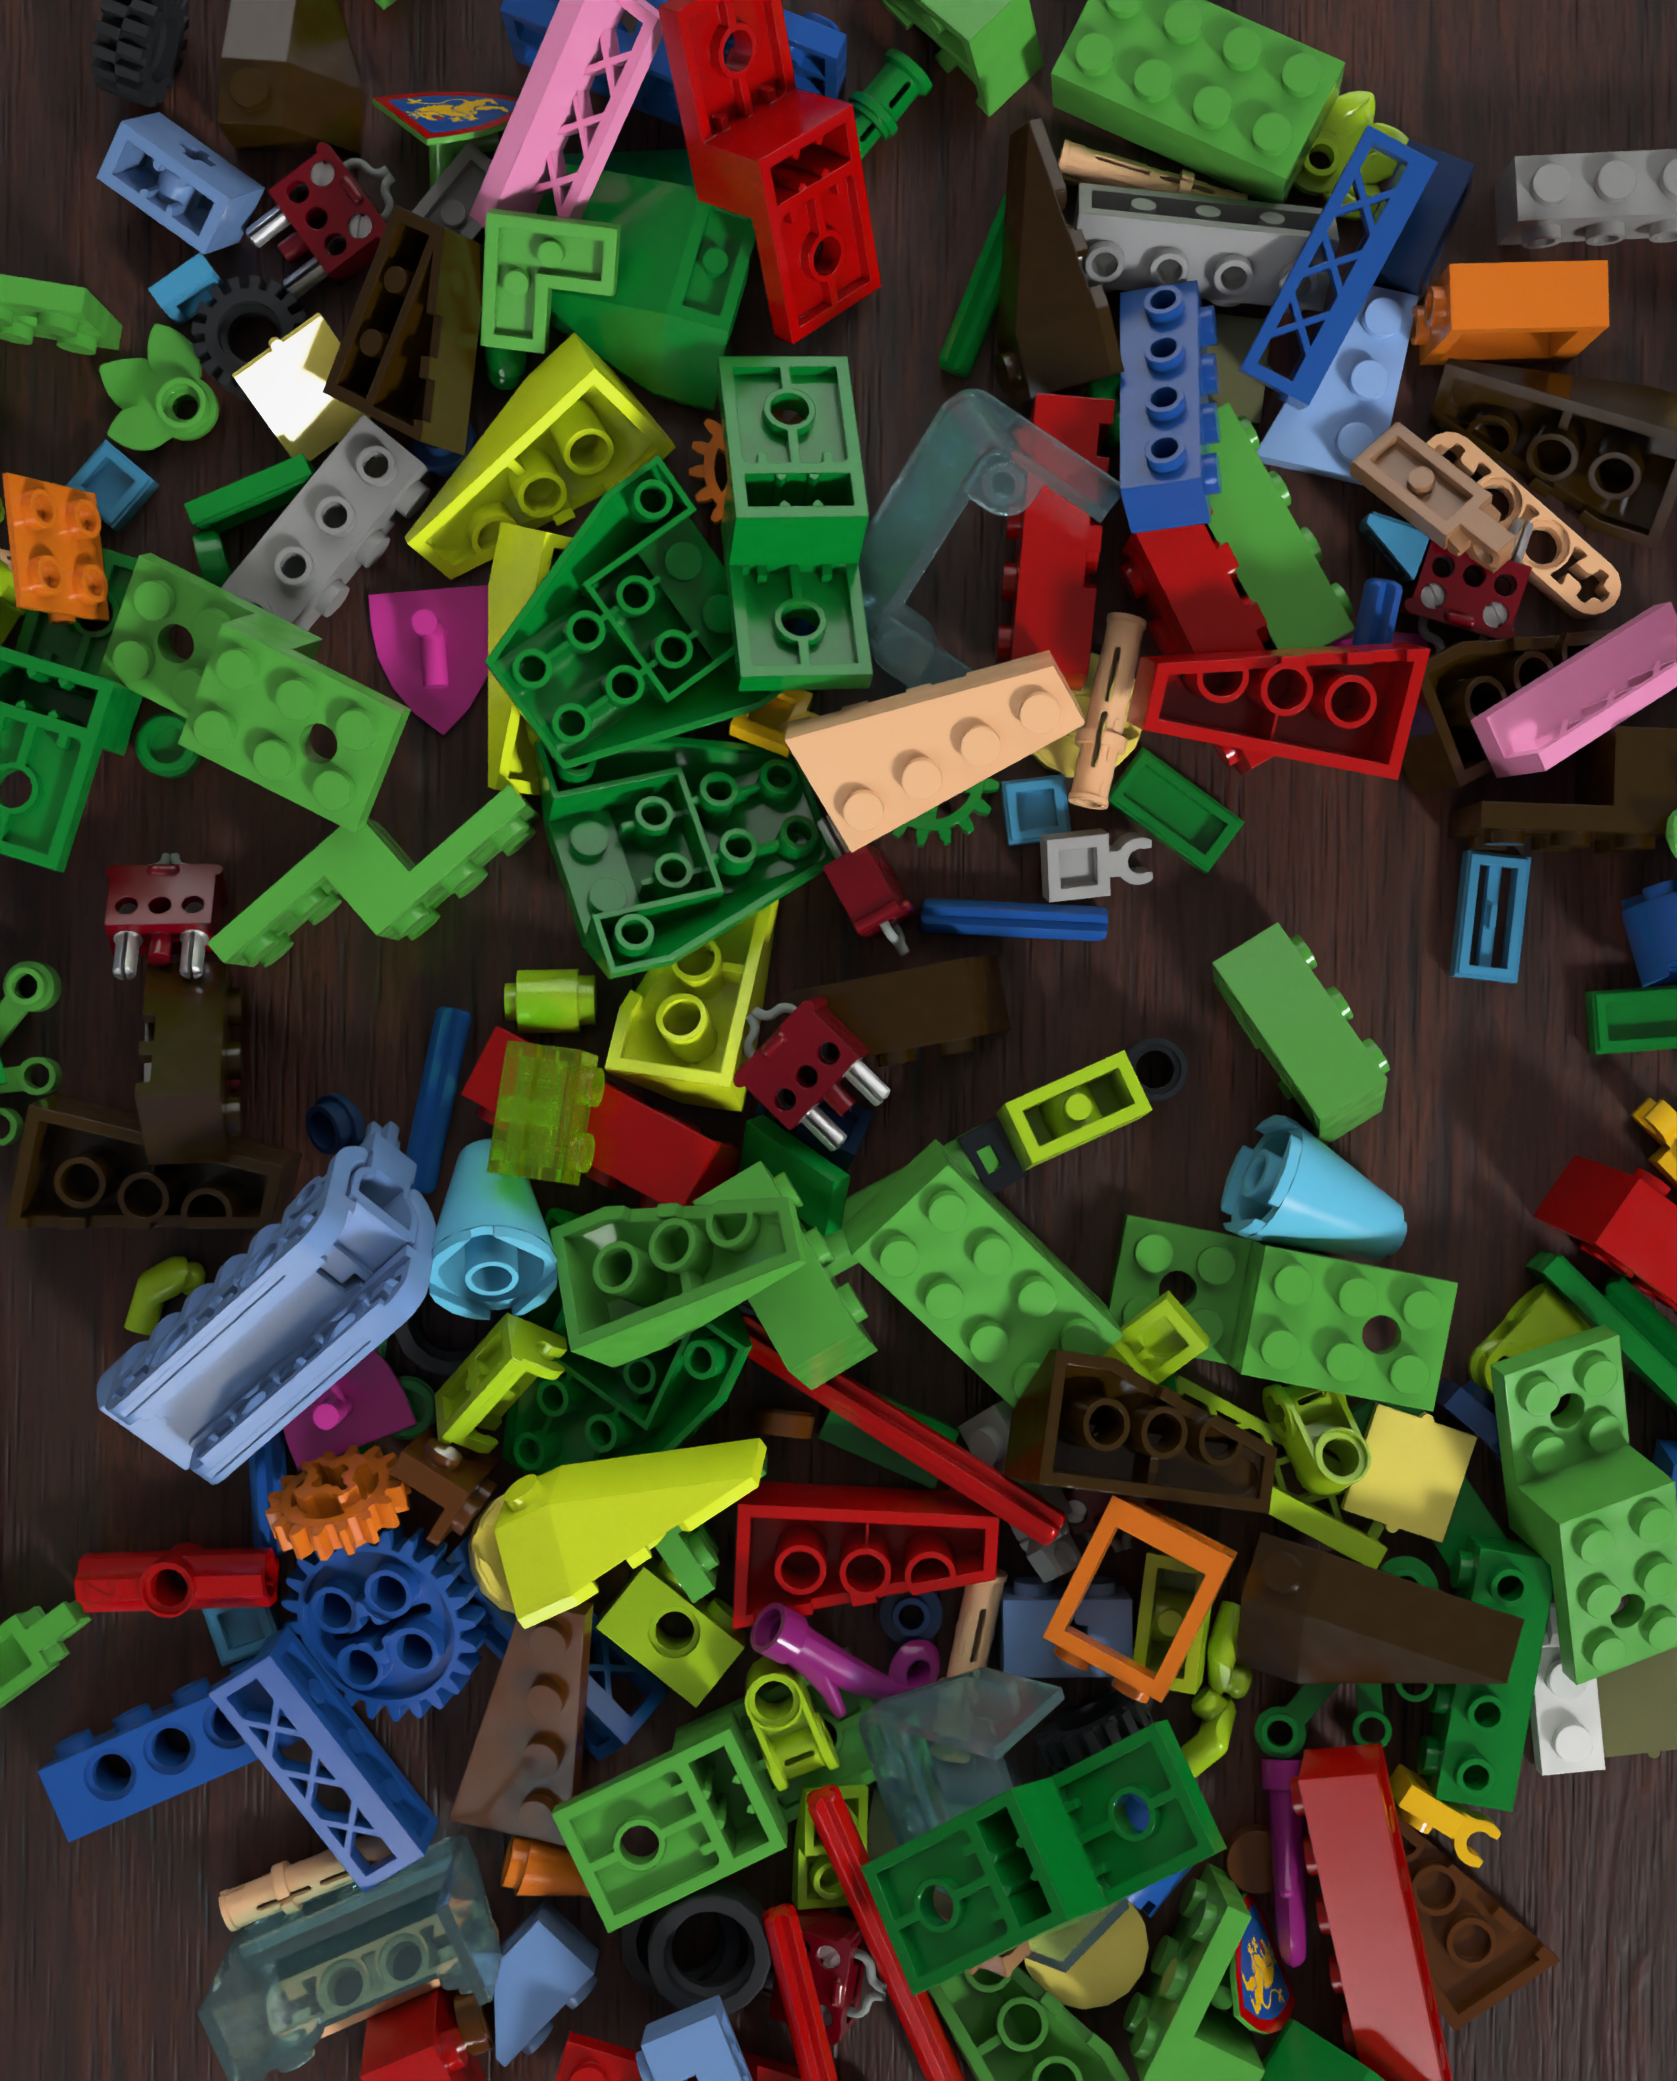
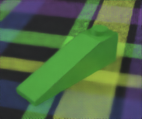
M789 1197L718 1200L713 1205L696 1206L662 1203L658 1204L657 1208L630 1209L626 1206H606L550 1229L553 1249L555 1251L554 1255L557 1257L556 1268L570 1352L612 1368L672 1345L807 1264L795 1202Z

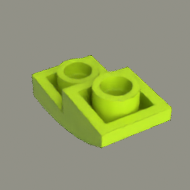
M865 1784L837 1786L867 1852L868 1787ZM822 1787L803 1788L795 1833L792 1875V1902L797 1910L850 1906L808 1812V1804L806 1802L808 1794L812 1790L821 1789Z

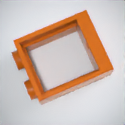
M1608 260L1449 264L1432 286L1428 287L1427 292L1419 300L1418 305L1412 307L1414 320L1410 341L1412 345H1419L1420 365H1445L1448 358L1488 364L1570 362L1609 327Z
M1114 1494L1055 1610L1043 1638L1054 1643L1056 1646L1053 1653L1071 1666L1088 1671L1092 1664L1112 1675L1114 1679L1111 1685L1127 1697L1145 1704L1152 1697L1162 1703L1238 1552L1133 1496ZM1118 1528L1205 1574L1199 1590L1157 1673L1070 1626Z

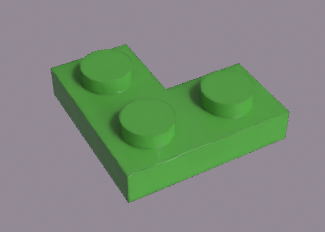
M490 208L486 212L480 346L545 354L549 348L552 289L614 296L617 291L621 224Z

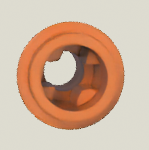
M512 1834L503 1862L501 1886L514 1889L515 1896L577 1897L579 1895L591 1897L567 1846Z

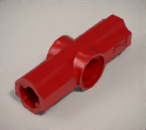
M191 1542L176 1544L170 1550L86 1553L79 1559L78 1571L74 1579L76 1602L81 1604L84 1613L150 1611L158 1617L164 1618L180 1616L188 1609L271 1607L277 1600L278 1586L281 1580L279 1557H276L273 1547L206 1549L197 1543ZM169 1569L175 1570L186 1580L187 1590L181 1589L173 1583L170 1578Z

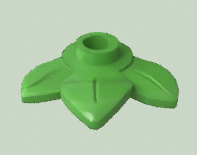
M155 324L148 340V359H121L100 365L99 372L104 387L115 404L122 409L110 425L107 433L111 439L126 448L147 451L154 450L171 438L182 441L197 440L207 435L218 420V399L209 385L202 380V362L195 354L193 343L180 332L169 326ZM187 400L197 401L198 409L196 414L187 420L180 419L178 416L180 405Z

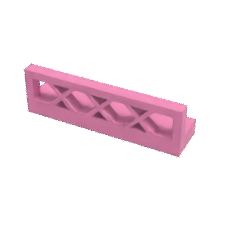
M646 0L559 1L469 216L482 227H486V212L490 208L535 214L543 195L550 192L554 194L558 217L581 219L662 40L663 31L659 11ZM624 10H626L642 22L643 25L632 50L620 54L616 29ZM606 73L611 97L605 111L594 115L589 90L595 76ZM579 133L584 158L578 171L567 175L563 149L569 136Z
M1671 601L1653 605L1470 720L1496 778L1547 771L1677 687V614Z

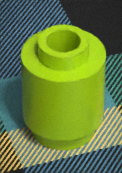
M579 969L517 970L516 983H505L504 987L506 1021H517L519 1034L581 1032V1026H596L595 975H580Z

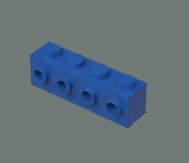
M1197 280L1120 293V355L1124 367V372L1120 373V492L1131 534L1211 523L1210 495L1222 493L1219 457L1217 452L1209 453V444L1220 443L1221 441L1216 402L1208 403V395L1219 393L1215 353L1207 354L1208 346L1218 345L1217 319L1214 305L1202 306Z

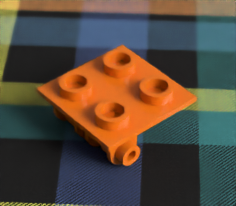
M8 472L2 473L16 607L48 613L49 624L51 625L76 623L75 617L101 622L110 621L107 602L108 582L104 574L100 537L101 517L97 509L96 493Z

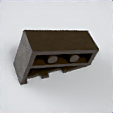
M394 204L322 392L420 442L465 456L482 308L485 245Z
M997 955L962 958L781 993L782 1003L793 1004L796 1007L814 996H825L827 999L826 1007L870 1050L866 1056L876 1055L878 1067L915 1061L914 1048L937 1044L939 1056L978 1049L977 1036L1011 1029ZM785 1012V1013H784V1014H785V1020H786L791 1014ZM830 1043V1052L833 1056L839 1058L838 1047Z
M204 962L202 976L196 979L193 977L192 968L190 979L183 977L179 971L180 963H169V965L162 967L147 964L142 1011L143 1023H145V1041H140L138 1054L139 1063H144V1082L136 1083L134 1097L148 1165L230 1162V1136H242L243 1128L241 1096L230 1097L231 1080L243 1079L242 1042L231 1041V1025H243L242 987H230L228 967L223 962Z

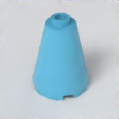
M1277 1114L1265 1119L1255 1129L1265 1134L1255 1148L1252 1149L1243 1145L1236 1155L1226 1178L1221 1199V1211L1231 1215V1222L1223 1223L1227 1231L1242 1238L1370 1262H1378L1387 1255H1393L1403 1244L1407 1233V1223L1404 1221L1402 1206L1295 1120Z
M493 1138L482 1139L462 1149L458 1156L437 1223L432 1245L433 1264L429 1293L434 1302L452 1314L475 1320H490V1310L512 1308V1315H523L545 1303L557 1286V1257L554 1255L555 1251L521 1154L512 1144Z

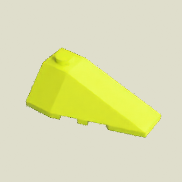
M574 332L526 377L466 458L406 534L405 540L409 546L452 580L494 558L500 522L537 529L554 520L556 525L559 526L576 517L573 510L603 496L608 490L659 455L663 460L676 446L620 377Z
M500 522L488 584V656L570 543L572 537ZM488 669V787L502 791L507 785H510L519 793L540 795L534 753L535 742L540 741V739Z
M779 899L673 965L648 970L636 991L630 990L619 1007L605 1070L610 1074L679 1103L743 1113L748 1089L745 1086L736 1087L733 1079L735 1073L748 1061L743 1048L744 1040L750 1032V1024L746 1017L757 1006L763 1010ZM758 1037L753 1044L754 1052L757 1050Z
M761 1438L561 1465L540 1476L529 1474L514 1482L504 1495V1503L496 1522L494 1533L518 1622L524 1629H527L580 1605L599 1592L598 1585L594 1580L624 1560L629 1563L632 1569H635L652 1557L650 1550L663 1539L668 1531L677 1525L683 1531L690 1532L759 1487L767 1450Z

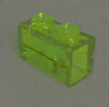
M507 1041L487 1172L579 1186L581 1172L587 1173L590 1170L595 1153L594 1136L591 1133H587L590 1109L591 1107L599 1106L605 1087L604 1071L602 1068L597 1067L599 1056L578 1049Z

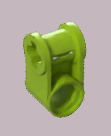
M1546 1282L1540 1283L1523 1295L1510 1309L1505 1319L1474 1349L1468 1362L1469 1378L1490 1396H1494L1490 1364L1498 1362L1500 1358L1507 1359L1589 1330L1592 1327Z
M1277 1383L1264 1388L1262 1391V1401L1266 1416L1273 1430L1279 1436L1295 1470L1296 1477L1304 1489L1314 1495L1322 1497L1331 1496L1365 1477L1370 1468L1371 1455L1369 1447L1363 1439L1347 1405L1346 1395L1293 1384L1282 1387ZM1306 1400L1311 1401L1307 1404L1299 1405V1403L1304 1402ZM1323 1448L1331 1450L1340 1459L1342 1465L1341 1476L1333 1474L1324 1465L1322 1458Z
M766 1656L754 1662L747 1672L745 1707L757 1735L764 1762L777 1790L780 1792L788 1789L790 1780L820 1767L826 1766L829 1770L840 1767L839 1758L830 1732L821 1713L815 1708L802 1675L789 1665L777 1663ZM777 1681L788 1686L791 1694L784 1701L774 1704L761 1699L757 1691L765 1683Z

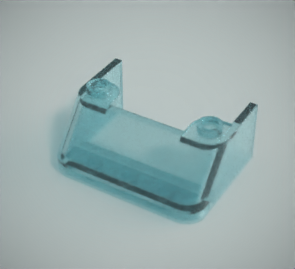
M965 389L954 394L940 407L865 532L858 565L869 648L877 664L910 688L927 683L934 685L966 676V673L974 671L937 646L935 631L928 620L905 604L970 499L993 514L1013 516L1026 510L1034 502L1045 485L1101 523L1121 498L1120 482L991 394L979 389Z
M981 1667L883 1698L865 1712L859 1720V1731L898 1847L998 1794L1013 1788L1003 1755L1065 1699L1062 1687ZM937 1885L935 1890L950 1896L943 1887ZM1127 1899L1116 1902L1067 1927L1030 1940L1031 1953L1025 1958L1066 1973L1129 1908Z
M456 1835L429 1845L424 1857L365 1892L360 1889L356 1882L345 1885L303 1902L302 1910L287 1915L284 1911L262 1918L245 1928L233 1939L197 2012L228 2081H264L267 2072L278 2068L280 2073L295 2070L314 2056V2046L321 2039L325 2027L437 1978L445 1990L458 1989L461 1994L473 1992L479 2006L492 2001L502 1953L478 1861L468 1838L465 1835Z

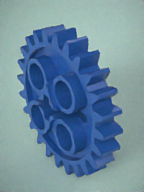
M400 1519V1525L397 1528H386L383 1532L381 1529L377 1531L380 1538L378 1543L372 1544L367 1542L357 1547L355 1554L348 1556L343 1548L334 1550L327 1561H320L317 1551L314 1550L303 1560L298 1559L296 1562L299 1566L286 1579V1583L293 1590L281 1601V1606L294 1612L283 1625V1628L288 1625L294 1634L301 1635V1643L335 1687L345 1692L344 1698L348 1704L353 1707L358 1700L365 1701L367 1716L370 1719H374L379 1711L386 1706L393 1722H398L408 1709L411 1710L417 1719H420L432 1705L440 1710L446 1705L453 1694L458 1695L470 1680V1674L482 1660L483 1656L477 1650L487 1639L488 1633L476 1627L486 1615V1608L468 1604V1601L479 1589L478 1583L460 1584L457 1579L466 1566L465 1562L458 1561L447 1565L442 1558L448 1544L443 1541L433 1549H428L424 1546L425 1529L422 1527L410 1538L403 1537ZM393 1578H395L396 1580H398V1581L402 1584L403 1587H401L399 1584H397ZM421 1603H427V1604H429V1605H424V1606L418 1607V1606H419L418 1604H421ZM350 1632L349 1635H346V1636L341 1635V1634H343V1633ZM420 1636L426 1639L428 1643L422 1640Z

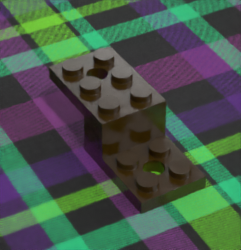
M1613 727L1576 751L1575 804L1480 801L1449 813L1448 838L1468 839V850L1503 851L1507 850V846L1525 845V841H1531V852L1568 853L1571 852V848H1588L1590 843H1595L1594 854L1632 855L1634 850H1654L1655 840L1666 837L1665 831L1668 817L1677 808V728Z

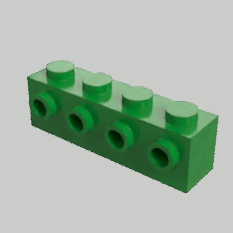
M1468 1534L1466 1550L1457 1549L1451 1562L1450 1583L1451 1587L1456 1589L1455 1596L1524 1619L1525 1622L1508 1684H1434V1689L1428 1697L1429 1711L1434 1713L1430 1736L1423 1735L1420 1739L1417 1751V1770L1419 1774L1423 1775L1422 1777L1435 1799L1512 1812L1553 1592L1551 1566L1524 1541Z

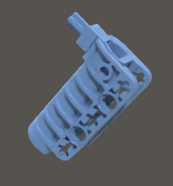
M373 1121L366 1127L363 1142L360 1146H347L333 1156L330 1160L327 1174L323 1178L318 1176L312 1179L286 1207L281 1224H270L262 1228L252 1238L247 1254H237L229 1258L219 1268L214 1283H207L197 1287L186 1298L181 1312L171 1313L156 1324L149 1341L133 1345L103 1372L99 1378L96 1391L99 1410L185 1471L191 1469L210 1484L215 1485L228 1477L402 1326L415 1313L427 1294L433 1264L432 1245L436 1224L422 1194L417 1190L410 1189L411 1185L414 1184L417 1164L399 1150L401 1143L398 1141L400 1128L391 1121L383 1128Z

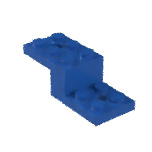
M503 0L499 10L516 62L532 67L560 0ZM669 0L646 1L658 10V6ZM783 9L796 88L840 100L846 85L847 34L840 32L834 22L822 15L806 12L803 16ZM639 20L633 34L628 33L625 25L619 22L616 33L620 54L632 50L643 25ZM733 33L730 34L724 46L725 64L728 53L734 46ZM663 35L631 107L682 127ZM606 73L595 76L589 91L610 99Z

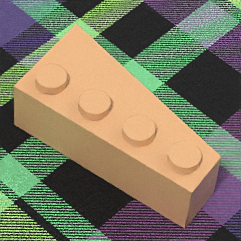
M1047 650L966 673V676L934 685L927 683L906 689L905 693L868 703V700L844 706L840 711L815 718L808 716L790 721L787 724L785 742L852 853L1085 725V720L1078 701L1052 654Z

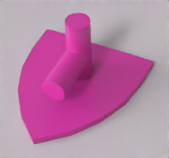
M488 585L368 595L371 629L377 657L391 686L415 715L445 736L471 709L488 679V667L484 663L488 657Z
M374 1349L287 1424L283 1431L299 1471L301 1470V1462L305 1460L311 1462L323 1456L324 1451L332 1450L335 1456L344 1453L351 1445L360 1447L417 1424V1420L407 1395L390 1364Z

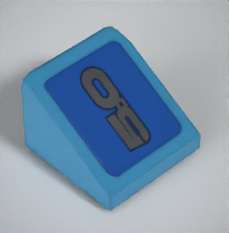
M1374 511L1361 519L1358 527L1359 531L1400 580L1404 583L1414 580L1430 538L1410 523Z

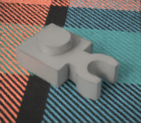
M1102 828L1040 835L1042 897L1050 903L1111 896V877H1120L1134 885L1150 882L1153 880V872L1141 866L1129 868L1128 859L1130 854L1137 849L1151 848L1152 840L1141 833L1130 832L1121 835L1112 845H1109V833Z

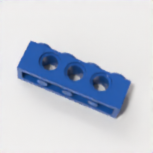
M257 1655L238 1662L230 1668V1672L233 1673L254 1660ZM207 1677L193 1681L171 1694L173 1703L154 1711L151 1710L149 1703L141 1704L115 1717L112 1720L115 1728L93 1737L90 1728L84 1729L66 1737L53 1746L56 1754L37 1772L68 1843L259 1759L208 1695L213 1685H210ZM258 1679L235 1692L249 1710L272 1714L273 1699ZM176 1728L184 1732L190 1742V1751L180 1752L174 1750L166 1741L165 1729ZM280 1733L278 1748L281 1750L304 1740V1738ZM107 1754L122 1756L130 1766L131 1777H120L114 1774L107 1764Z

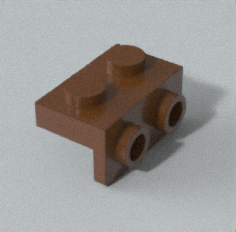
M435 1422L434 1425L431 1424L401 1452L389 1473L445 1508L426 1540L438 1546L451 1531L462 1536L474 1517L477 1518L481 1514L498 1487L489 1478L500 1460L490 1453H479L453 1442L450 1445L439 1442L437 1422Z

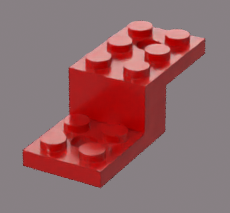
M669 0L658 6L697 199L700 202L752 218L774 336L776 339L793 345L881 287L853 104L796 88L781 0ZM733 33L734 46L730 49L725 64L724 46L730 34ZM823 241V247L818 251L814 262L815 250L819 243Z

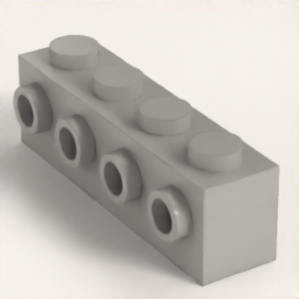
M1677 149L1515 156L1494 182L1497 245L1522 244L1524 248L1538 249L1554 246L1560 242L1586 241L1588 245L1602 246L1614 244L1624 239L1649 238L1651 242L1655 243L1677 241Z
M1079 183L1072 227L1075 230L1082 229L1088 246L1086 255L1082 256V269L1089 288L1102 285L1104 293H1110L1114 290L1133 291L1197 280L1201 299H1207L1212 304L1222 307H1234L1241 303L1271 307L1323 208ZM1334 218L1327 232L1334 257H1336L1339 235L1336 218ZM1320 246L1309 267L1325 262ZM1327 271L1301 280L1295 292L1301 312L1303 310L1323 312L1330 282ZM1287 307L1284 313L1290 314L1289 307Z
M363 414L221 588L308 631L321 614L324 617H329L342 605L350 591L346 584L361 565L369 568L382 556L390 542L387 534L403 515L408 519L423 506L430 494V488L427 485L433 479L432 475L419 459Z

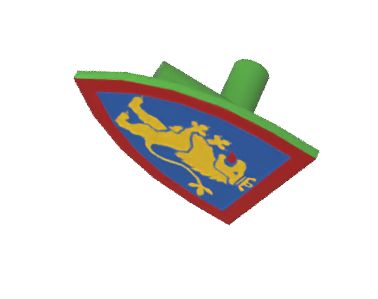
M420 92L373 97L372 104L424 144L429 145L431 189L469 142L482 153L497 150L499 145L498 132L505 130L518 98L474 92Z
M1243 1890L1241 1896L1252 1918L1211 2003L1221 2010L1229 2009L1233 2005L1234 2017L1250 2031L1265 2035L1283 2028L1290 2018L1297 2000L1256 1894Z

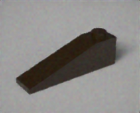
M339 0L230 1L221 55L217 123L235 150L315 155L317 153V144L325 142L327 145L330 144L340 157L361 158L365 92L356 66L349 39V31Z
M1041 118L1026 122L1013 132L1009 138L997 330L999 354L995 356V372L1004 393L1009 392L1012 406L1034 401L1036 393L1061 394L1084 388L1124 372L1113 320L1103 287L1098 285L1089 288L1082 269V256H1085L1088 251L1082 229L1075 230L1072 225L1066 224L1062 214L1067 202V188Z
M1448 358L1430 414V422L1445 432L1459 433L1468 438L1494 462L1500 460L1530 480L1529 488L1544 498L1551 494L1578 512L1577 520L1593 531L1657 550L1677 498V394L1646 385Z
M1615 629L1536 637L1523 636L1487 641H1463L1429 656L1402 762L1413 792L1422 793L1460 788L1491 772L1493 769L1470 720Z
M1050 1349L1012 1410L1004 1476L1042 1485L1269 1513L1277 1448L1222 1417L1210 1414L1181 1398L1182 1395L1168 1387L1157 1385L1134 1372V1368L1116 1358Z
M1261 1532L1242 1593L1236 1663L1297 1684H1508L1525 1620L1386 1572Z

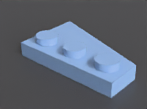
M1372 286L1310 405L1302 410H1298L1286 403L1281 407L1274 422L1261 441L1260 449L1256 451L1263 464L1362 485L1350 475L1351 461L1391 426L1414 320L1412 307L1417 305L1419 296Z

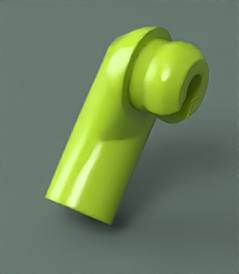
M171 1256L145 1270L137 1280L124 1328L135 1333L151 1335L153 1328L160 1321L166 1301L177 1297L180 1293L188 1296L197 1287L205 1283L206 1273L202 1264L193 1261L188 1262L185 1256Z
M1222 1601L1207 1643L1208 1685L1218 1694L1222 1695L1225 1692L1235 1699H1240L1246 1695L1253 1676L1249 1667L1235 1663L1241 1605Z
M1210 1686L1202 1688L1192 1700V1712L1202 1719L1198 1734L1180 1747L1194 1778L1227 1752L1237 1713L1231 1696L1220 1695Z

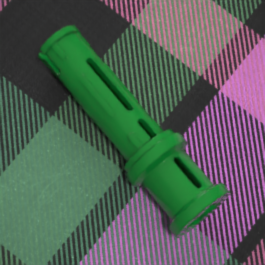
M889 48L883 55L884 66L863 92L854 91L848 99V103L853 104L861 160L877 140L883 142L887 138H892L898 131L896 122L918 95L926 96L932 89L929 77L917 63L895 48Z

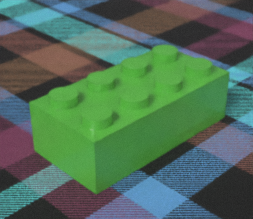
M1088 0L1051 72L1052 104L1055 108L1256 199L1268 203L1284 204L1339 96L1346 62L1206 0Z
M936 1139L842 1226L851 1256L1013 1408L1050 1349L1102 1356L1123 1336L1107 1305Z

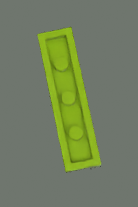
M1176 1373L1180 1395L1185 1393L1204 1403L1207 1412L1217 1415V1411L1236 1420L1232 1424L1243 1430L1253 1429L1261 1434L1263 1441L1274 1446L1272 1440L1283 1446L1270 1423ZM1323 1452L1324 1465L1329 1471L1341 1476V1461ZM1287 1453L1276 1455L1275 1483H1273L1270 1511L1268 1514L1365 1566L1377 1569L1388 1550L1378 1541L1384 1530L1383 1523L1368 1519L1364 1529L1361 1530L1344 1521L1336 1495L1345 1493L1346 1489L1335 1495L1325 1497L1314 1495L1310 1492L1296 1495L1288 1491L1280 1465L1290 1463V1459ZM1327 1499L1331 1513L1312 1503Z

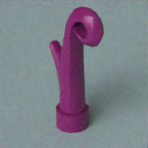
M778 1602L767 1605L760 1612L751 1630L750 1642L752 1648L775 1662L787 1664L798 1671L822 1696L831 1713L839 1718L845 1716L847 1710L838 1687L852 1694L875 1701L900 1703L913 1700L929 1691L937 1681L940 1673V1654L937 1647L928 1640L917 1639L902 1645L893 1655L889 1673L886 1675L810 1627L803 1615ZM918 1661L917 1667L910 1674H907L909 1666Z
M1271 1756L1261 1757L1262 1789L1267 1790L1278 1947L1284 1962L1294 1968L1302 1965L1307 1958L1308 1946L1306 1929L1307 1868L1304 1857V1836L1308 1835L1306 1816H1296L1294 1812L1290 1786L1291 1777L1300 1773L1303 1757H1290L1286 1759H1277Z

